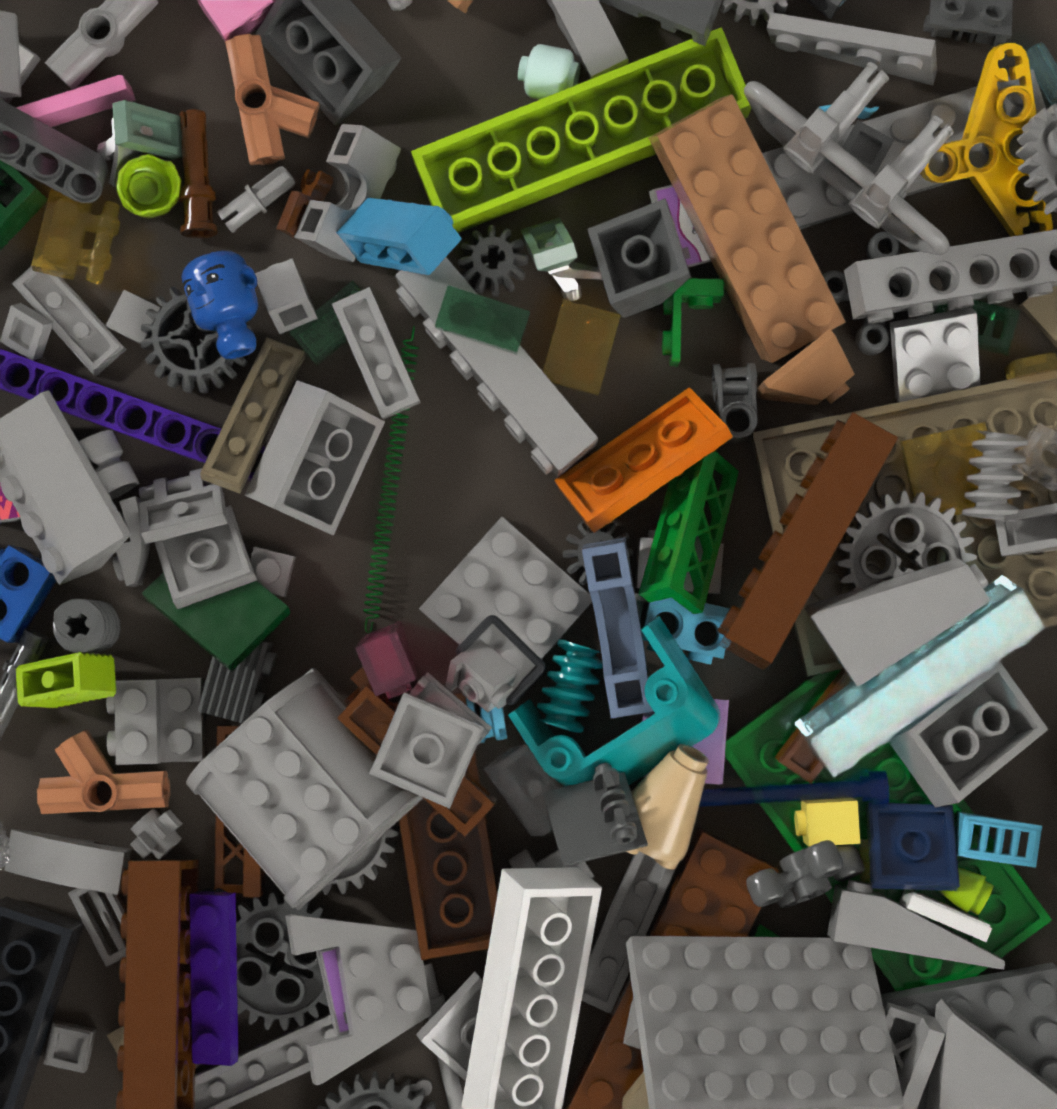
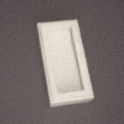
M904 889L899 901L900 904L909 910L984 942H987L992 930L990 925L982 919L968 913L966 914L959 909L914 890Z

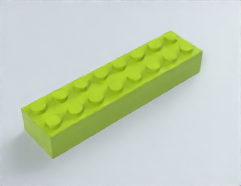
M720 27L710 32L706 46L690 39L412 150L411 153L431 206L443 208L452 217L454 222L452 226L456 232L460 233L655 155L656 152L648 139L650 136L721 97L733 94L744 118H748L751 106L744 94L745 82L724 31Z

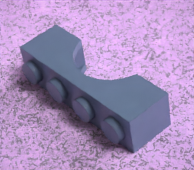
M626 537L584 544L582 554L588 589L598 628L611 718L654 712L647 702L644 692L646 681L650 676Z

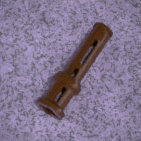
M197 109L180 112L184 187L180 189L179 201L183 203L184 224L180 227V233L188 238H208L218 234L217 225L213 224L212 202L216 200V193L209 184L206 112Z

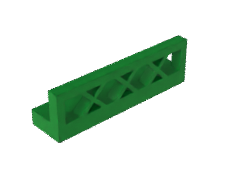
M716 451L708 454L686 469L681 475L669 481L638 593L649 603L673 598L692 614L704 611L739 473L734 466ZM714 469L723 476L719 491H717L713 478ZM705 501H708L712 514L709 526L703 510ZM696 536L699 537L703 549L701 561H699L694 547ZM687 572L690 573L694 586L692 594L683 588Z

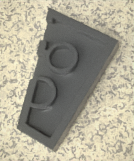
M599 0V2L637 18L643 16L653 18L661 22V28L673 33L679 29L691 34L694 42L706 46L722 0Z

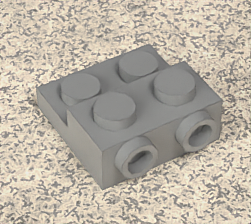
M204 678L117 680L116 694L114 697L108 696L106 698L108 714H115V731L108 732L107 751L109 756L116 757V765L202 761L205 758L204 713L199 712L198 708L204 690Z

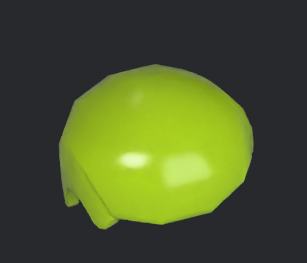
M146 154L127 161L118 172L116 192L122 205L131 213L143 218H154L167 214L178 202L181 179L175 165L171 161H165L152 154Z

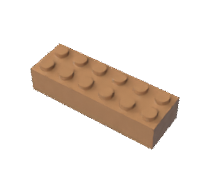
M733 94L715 100L648 138L719 278L724 279V288L762 360L773 363L817 339L829 329L833 330L845 323Z

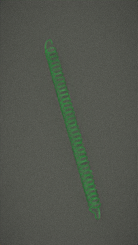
M413 326L411 339H406L402 341V343L408 347L402 348L401 351L408 355H402L401 358L418 357V355L412 354L403 350L420 349L419 347H415L404 343L406 341L413 340L415 326ZM402 358L403 361H406L403 362L404 364H417L416 362H412ZM406 368L407 372H416V370ZM397 413V415L400 416L391 417L392 421L400 423L390 425L392 429L397 431L389 433L391 437L397 439H390L387 441L389 444L397 447L386 448L387 451L394 454L386 455L385 457L388 460L394 462H387L384 465L394 470L383 471L385 475L391 477L383 478L382 481L391 485L381 486V489L391 493H381L380 497L391 501L378 502L380 505L387 508H381L377 511L387 516H378L376 517V519L387 524L375 525L376 528L384 531L375 532L374 535L384 539H375L373 540V542L384 547H373L372 550L384 555L370 556L372 559L381 562L370 563L369 565L381 570H370L368 571V573L381 578L367 579V581L371 583L380 585L366 587L368 590L377 592L365 594L366 597L377 600L364 602V604L367 606L377 608L363 610L364 613L376 616L366 618L365 631L367 634H369L373 628L372 622L369 632L367 631L368 619L380 618L379 615L368 611L381 610L380 607L368 603L382 602V600L371 597L369 595H383V592L371 588L384 587L383 584L371 580L386 579L384 576L372 572L387 571L386 569L375 566L374 564H388L387 561L375 557H387L389 556V554L375 549L390 548V546L378 543L376 541H391L390 538L378 534L392 533V531L385 528H381L379 526H393L394 524L385 520H381L379 518L395 517L394 515L382 512L381 510H396V508L382 503H396L397 501L382 495L398 494L397 492L385 489L384 487H399L398 484H394L385 480L400 479V477L386 473L401 472V469L386 465L402 464L401 461L389 458L390 456H404L401 453L389 450L405 448L404 446L390 442L406 441V439L392 435L393 433H407V431L392 427L408 426L407 423L393 419L409 418V416L400 413Z

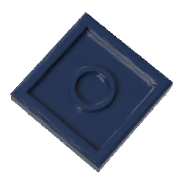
M868 802L866 817L871 888L957 891L960 884L953 805L935 808L933 804Z

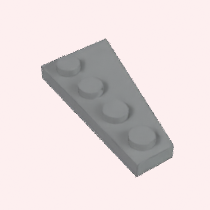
M770 13L767 24L771 43L781 50L788 52H797L799 50L864 68L868 62H872L878 66L876 71L880 72L882 69L887 74L934 85L937 74L935 40Z

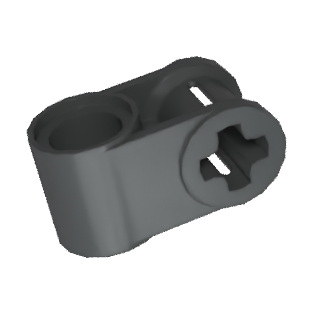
M747 363L746 367L721 368L720 364H715L712 366V392L716 415L726 425V417L733 413L740 414L746 419L747 429L743 432H734L729 428L733 438L727 441L730 444L743 443L750 437L757 426L755 363Z

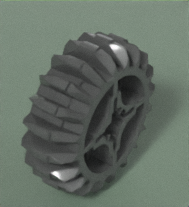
M175 286L171 287L169 290L173 299L168 302L164 297L158 296L156 301L162 307L161 310L156 312L153 309H148L146 315L154 319L153 325H141V331L152 335V338L144 339L140 342L141 347L144 350H154L145 358L146 363L150 366L159 364L155 369L154 375L159 379L169 375L167 380L168 386L176 388L182 381V388L186 393H192L196 382L201 393H208L210 380L213 381L218 389L224 388L225 385L221 376L226 373L227 376L235 380L238 378V374L231 367L234 363L246 367L248 361L243 357L224 359L221 356L215 363L207 367V364H210V353L216 346L218 333L217 331L201 329L192 317L186 293L182 295ZM184 311L182 326L178 330L168 332L173 320ZM198 328L205 335L204 341L200 339L202 344L196 347L189 341L190 335L194 336L193 332ZM167 349L188 350L190 359L194 362L195 370L176 366L171 360Z

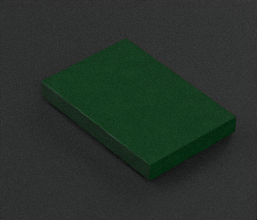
M164 572L142 592L144 598L231 672L291 613L285 603L258 581L177 609L173 603Z

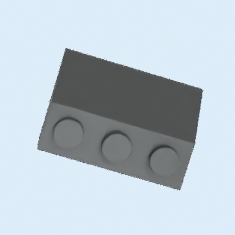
M276 0L255 35L261 36L263 46L310 99L320 103L319 109L334 125L340 124L381 88L402 59L350 0Z

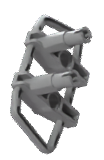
M868 62L846 91L840 94L826 112L818 107L808 119L763 84L757 81H751L746 84L744 94L758 121L766 131L784 146L783 151L809 174L817 173L850 201L849 206L863 220L874 228L879 229L882 227L913 251L943 255L949 250L950 244L946 236L904 200L909 186L948 138L954 134V130L946 124L936 137L933 136L944 120L934 115L914 141L903 150L891 165L887 164L875 173L871 172L838 144L842 135L864 110L865 106L881 87L889 81V77L882 69L868 83L878 68L874 63ZM825 158H828L832 163H834L838 168H840L844 173H846L850 178H852L856 183H858L863 188L861 189L859 186H857L852 180H850L846 175L839 171Z

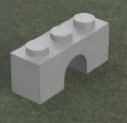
M342 124L326 162L336 167L344 177L345 191L343 197L337 204L309 200L294 238L330 258L354 262L356 257L336 232L367 198H381L388 180L396 170V160L401 148L365 126Z

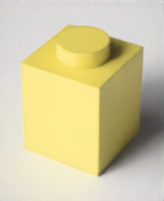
M852 797L800 800L801 810H797L794 813L795 831L797 836H803V842L809 847L825 840H831L835 845L860 844L857 800Z

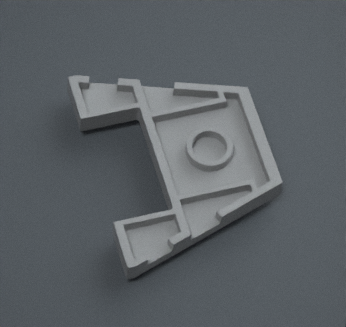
M294 914L286 915L291 954L300 955L335 947L347 1017L348 1034L306 1044L312 1083L315 1085L325 1083L432 1015L417 930Z

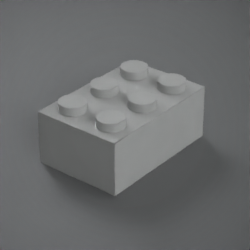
M297 380L244 496L334 536L385 421L326 390Z
M997 660L972 670L886 739L936 808L959 803L1049 729L1001 662Z

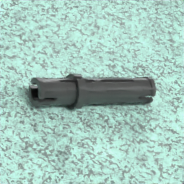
M24 628L10 661L6 660L2 667L4 673L0 681V741L19 704L16 668L19 665L37 662L50 640L47 636L32 629Z

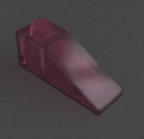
M398 621L364 635L357 644L356 651L375 696L386 693L388 699L411 690L410 682L417 679V672L402 622Z

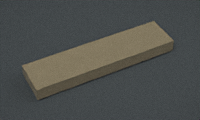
M266 337L200 472L202 480L236 493H241L305 359V351Z

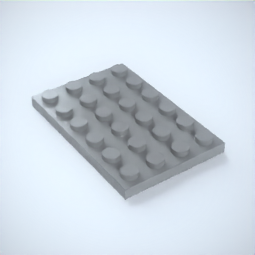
M631 936L626 942L649 1109H901L905 1106L871 947L835 942L831 938Z

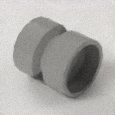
M113 430L102 431L79 441L112 500L129 492L139 484L129 462L120 460L123 450Z

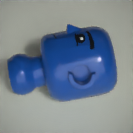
M232 251L211 252L193 259L182 271L181 278L192 317L201 329L217 331L216 346L219 354L224 359H236L252 353L256 348V337L253 331L247 328L246 322L251 320L258 311V300L254 289L258 282L255 272L246 264L241 255Z

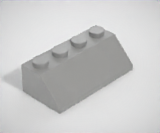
M50 391L38 394L0 418L1 489L4 496L9 501H12L19 513L25 533L33 538L40 550L45 568L50 573H53L59 585L101 569L128 539L131 533Z

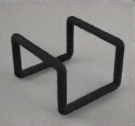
M490 615L456 648L455 652L459 655L461 652L466 651L491 624L495 625L537 666L507 697L506 703L514 705L545 674L547 667L543 660L499 617Z

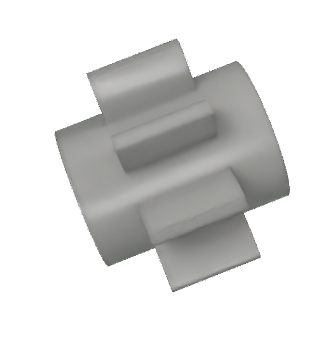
M153 808L131 828V831L137 838L130 845L142 859L152 853L160 860L182 840L176 830L183 823L170 809L160 815Z

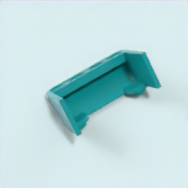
M660 616L641 629L664 664V667L654 672L648 678L644 689L646 700L654 711V715L586 756L574 739L565 735L554 736L546 723L537 720L543 718L531 699H528L508 714L542 769L566 787L593 780V776L596 773L595 768L603 763L611 764L612 768L617 769L618 774L624 772L628 785L650 773L670 751H676L679 744H686L692 747L711 735L720 722V710L717 703Z

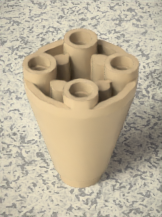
M679 744L676 751H670L631 791L648 846L626 852L636 855L640 851L652 857L662 867L674 870L679 861L684 859L688 851L707 777L706 766L709 760L702 752L689 745Z

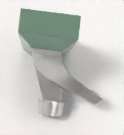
M128 100L112 103L113 136L107 141L98 144L97 148L98 154L105 160L113 159L110 184L116 187L118 172L127 161L138 158L143 153L171 160L182 157V133L179 115Z
M560 217L521 229L525 246L536 269L548 271L562 288L561 293L565 301H576L582 296L581 287L577 284L575 278L603 280L599 267L573 262L578 258L574 242Z

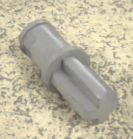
M279 166L252 187L247 184L244 193L222 209H219L217 213L222 220H227L238 211L236 216L225 223L229 230L234 233L237 228L260 211L264 214L268 212L266 207L295 186V181L285 167Z

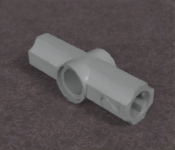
M106 0L99 8L89 9L80 18L79 28L54 52L45 64L72 90L75 89L106 57L114 56L120 52L124 46L125 37L156 7L158 1ZM103 26L110 27V32L105 38L94 39V33L97 29Z

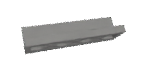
M887 1002L884 1012L889 1033L895 1017L915 1023L910 1037L896 1044L893 1043L891 1037L890 1040L893 1054L899 1064L897 1073L905 1105L901 1109H917L946 1034L935 1017ZM904 1051L903 1057L901 1059L899 1053Z

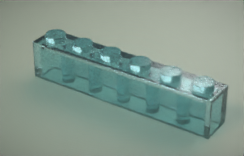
M1002 575L984 588V591L991 600L990 602L861 686L857 687L854 682H851L794 723L818 761L833 777L842 771L851 769L857 764L859 759L876 747L888 743L893 735L910 723L922 719L928 710L945 698L957 694L965 684L976 676L991 670L1000 659L1016 648L1029 643L1033 636L1045 627L1024 590Z

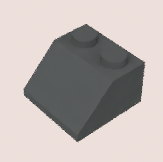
M666 199L587 229L610 305L623 318L662 304L691 277Z

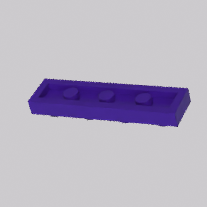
M196 891L190 894L192 1063L232 1066L238 1062L236 893Z

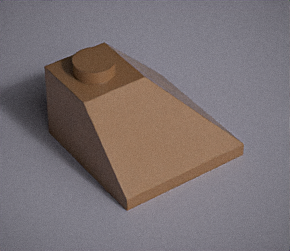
M831 329L764 380L757 388V398L817 405L825 398L832 404L846 393L850 388L845 382L855 374Z

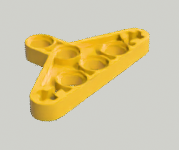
M1016 43L1000 44L988 53L962 139L946 142L937 151L944 153L948 157L949 167L947 171L941 176L933 175L928 167V163L920 173L925 180L931 183H945L969 178L1010 237L1024 235L1023 228L1029 226L1030 223L1029 214L1027 212L1017 214L1016 206H1038L1037 211L1029 210L1031 222L1039 223L1040 230L1034 233L1053 230L1051 213L1048 215L1044 213L1046 203L1043 200L1033 201L1037 191L1035 190L1034 194L1027 200L1020 199L1015 191L1017 181L1021 177H1029V175L1018 171V167L1025 161L1011 155L1009 144L1014 136L1024 133L1022 127L1036 115L1029 59L1022 46ZM1004 51H1006L1007 57L1015 58V65L1009 67L1010 80L1019 79L1020 85L1007 86L998 91L997 82L1009 81L1007 70L1005 68L999 69L998 60L1004 58ZM1010 93L1018 94L1023 101V108L1015 117L1008 116L1003 109V101ZM977 143L984 144L989 151L987 163L980 168L973 166L969 160L970 149Z

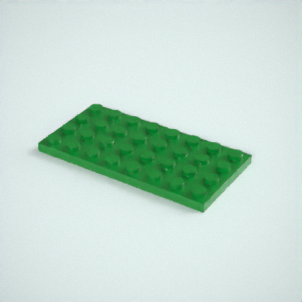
M841 670L814 675L726 738L725 758L794 853L809 847L803 842V836H797L795 831L794 813L797 810H801L800 800L852 797L857 800L860 844L853 845L861 855L864 871L848 880L871 883L866 817L868 802L932 804V802L886 739L905 724L906 720L884 691L876 698L812 784L778 762L775 758L777 753ZM964 799L959 803L950 804L953 805L954 825L957 811L974 814ZM974 824L971 848H977L981 825ZM989 835L986 850L993 851L994 840ZM957 856L959 868L986 876L985 881L994 885L990 897L980 914L976 915L971 911L968 912V914L982 919L992 928L987 942L928 918L989 950L1000 958L1052 921L1011 864ZM833 876L828 877L832 888L824 894L831 903L833 902L835 884L847 886L848 880L837 881ZM873 888V891H877L899 903L904 889ZM914 890L961 910L937 890ZM871 948L873 961L895 991L975 977L988 968Z

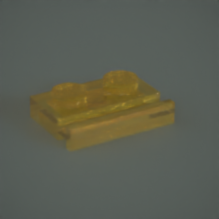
M563 299L543 373L552 383L599 396L621 315Z

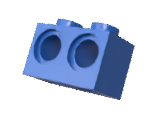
M8 545L6 550H0V599L7 606V614L0 621V639L7 643H19L24 628L30 626L57 580L53 573H50L45 568L41 559L21 547ZM24 563L29 570V577L26 583L19 586L15 582L13 574L15 568Z

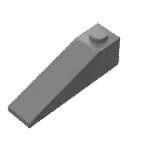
M848 880L847 886L835 884L827 933L833 941L1004 970L1005 961L996 954L919 913L907 909L902 904L885 895L873 891L871 883Z

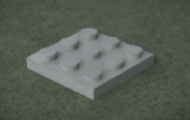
M501 517L422 604L419 610L458 645L486 617L496 615L542 659L592 603V599L586 590L504 517ZM491 624L479 637L517 669L513 684L514 689L536 666L495 625Z

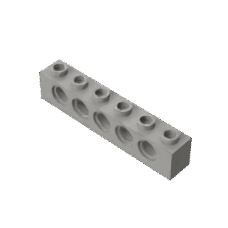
M1057 229L950 246L949 250L943 255L918 251L856 261L844 270L853 319L867 317L868 323L873 324L893 319V313L908 311L909 317H916L934 312L933 306L948 304V310L951 311L971 307L974 305L973 300L987 298L988 304H995L1014 299L1013 293L1027 291L1028 298L1050 294L1053 292V287L1057 286V270L1051 266L1049 261L1050 254L1057 258ZM1010 260L1019 265L1021 270L1020 278L1011 272ZM970 267H974L980 272L982 277L981 284H977L972 280ZM930 273L936 274L941 279V291L936 290L930 284ZM890 279L897 281L901 285L903 290L901 298L891 293L889 289Z

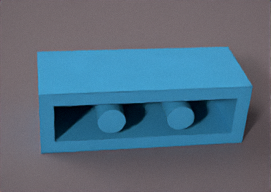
M367 198L336 232L360 263L430 275L462 239L452 226L454 223L452 217L439 206Z

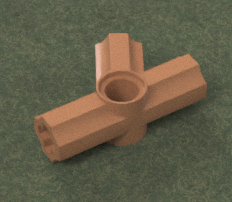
M244 34L234 36L232 39L225 41L249 163L250 165L261 166L274 164L285 159L280 129L309 139L317 121L320 103L271 86L260 35ZM254 92H260L266 96L264 104L258 108L247 107L245 105L246 98Z
M88 730L70 737L55 749L70 776L40 778L37 789V804L40 807L41 814L165 808L169 806V798L171 796L170 780L167 771L115 774ZM103 781L108 783L112 790L111 799L106 804L101 802L97 796V787Z

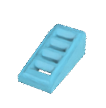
M957 811L955 821L957 856L1036 868L1042 825ZM974 824L981 825L977 848H971ZM990 827L996 828L993 851L986 850ZM1005 829L1012 830L1009 854L1002 853ZM1021 831L1029 832L1025 856L1017 855Z

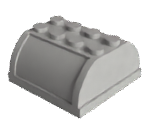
M311 668L304 676L292 682L266 701L196 766L186 781V785L195 795L199 794L282 891L285 895L284 900L290 907L297 910L303 908L423 799V797L369 774L377 755L337 719L348 705L316 668Z

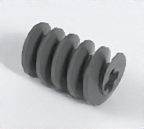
M71 599L62 603L54 611L53 632L57 642L66 650L74 653L102 652L111 648L118 640L121 632V621L110 603L99 600Z

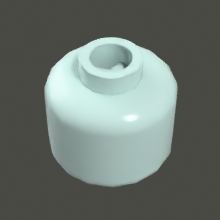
M538 44L533 47L529 57L522 56L518 68V80L524 81L526 94L530 98L539 100L578 85L580 75V62L575 61L571 50L544 44Z

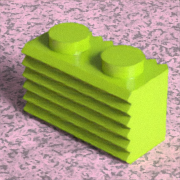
M78 652L19 665L16 668L17 697L20 706L58 708L64 707V705L70 706V704L108 698V696L114 697L116 694L115 665L111 654L100 655L99 653L88 654L87 652Z

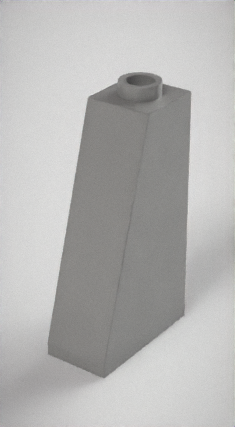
M956 558L812 603L804 609L851 680L859 687L991 600L984 591V588L989 586V583L975 564L969 567L966 563Z

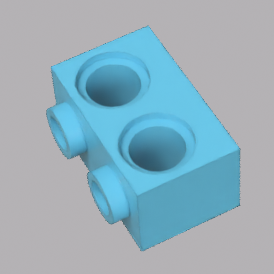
M667 598L647 603L642 628L655 619L659 613H670L676 620V629L672 636L681 650L689 651L687 659L711 665L713 657L724 658L725 648L719 646L724 635L718 633L717 630L729 608L705 603L702 613L692 614L673 598ZM704 621L711 623L716 629V638L708 646L699 644L695 638L697 625ZM642 632L643 641L648 642L646 650L655 652V650L653 649V647L651 646V644Z

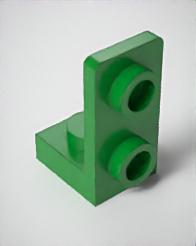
M689 278L663 302V315H670V331H663L662 356H670V366L678 367L680 363L681 303L688 302V307L692 309L713 308V303H720L723 298L724 279Z

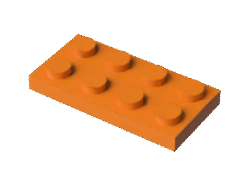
M689 387L554 481L593 533L614 521L615 518L646 499L670 480L681 475L699 460L717 450L721 445L733 438L728 426Z

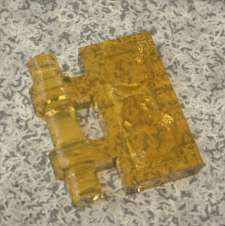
M50 189L31 264L32 270L74 280L77 266L88 267L86 280L91 283L101 284L105 270L110 269L112 255L109 254L113 236L118 235L121 224L118 220L120 205L106 201L104 202L101 215H91L92 202L80 203L56 190ZM86 231L97 233L93 249H82Z

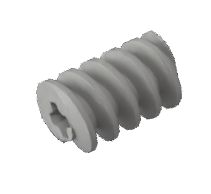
M977 431L986 437L985 439L973 441L972 447L982 452L983 456L971 458L969 464L980 469L981 472L967 476V481L978 486V490L966 492L964 495L966 499L976 503V507L962 510V515L1007 521L1005 516L1018 514L1019 508L1008 503L1007 500L1021 496V491L1010 486V482L1022 480L1024 474L1013 469L1012 465L1026 462V457L1015 452V448L1028 445L1029 440L1018 435Z

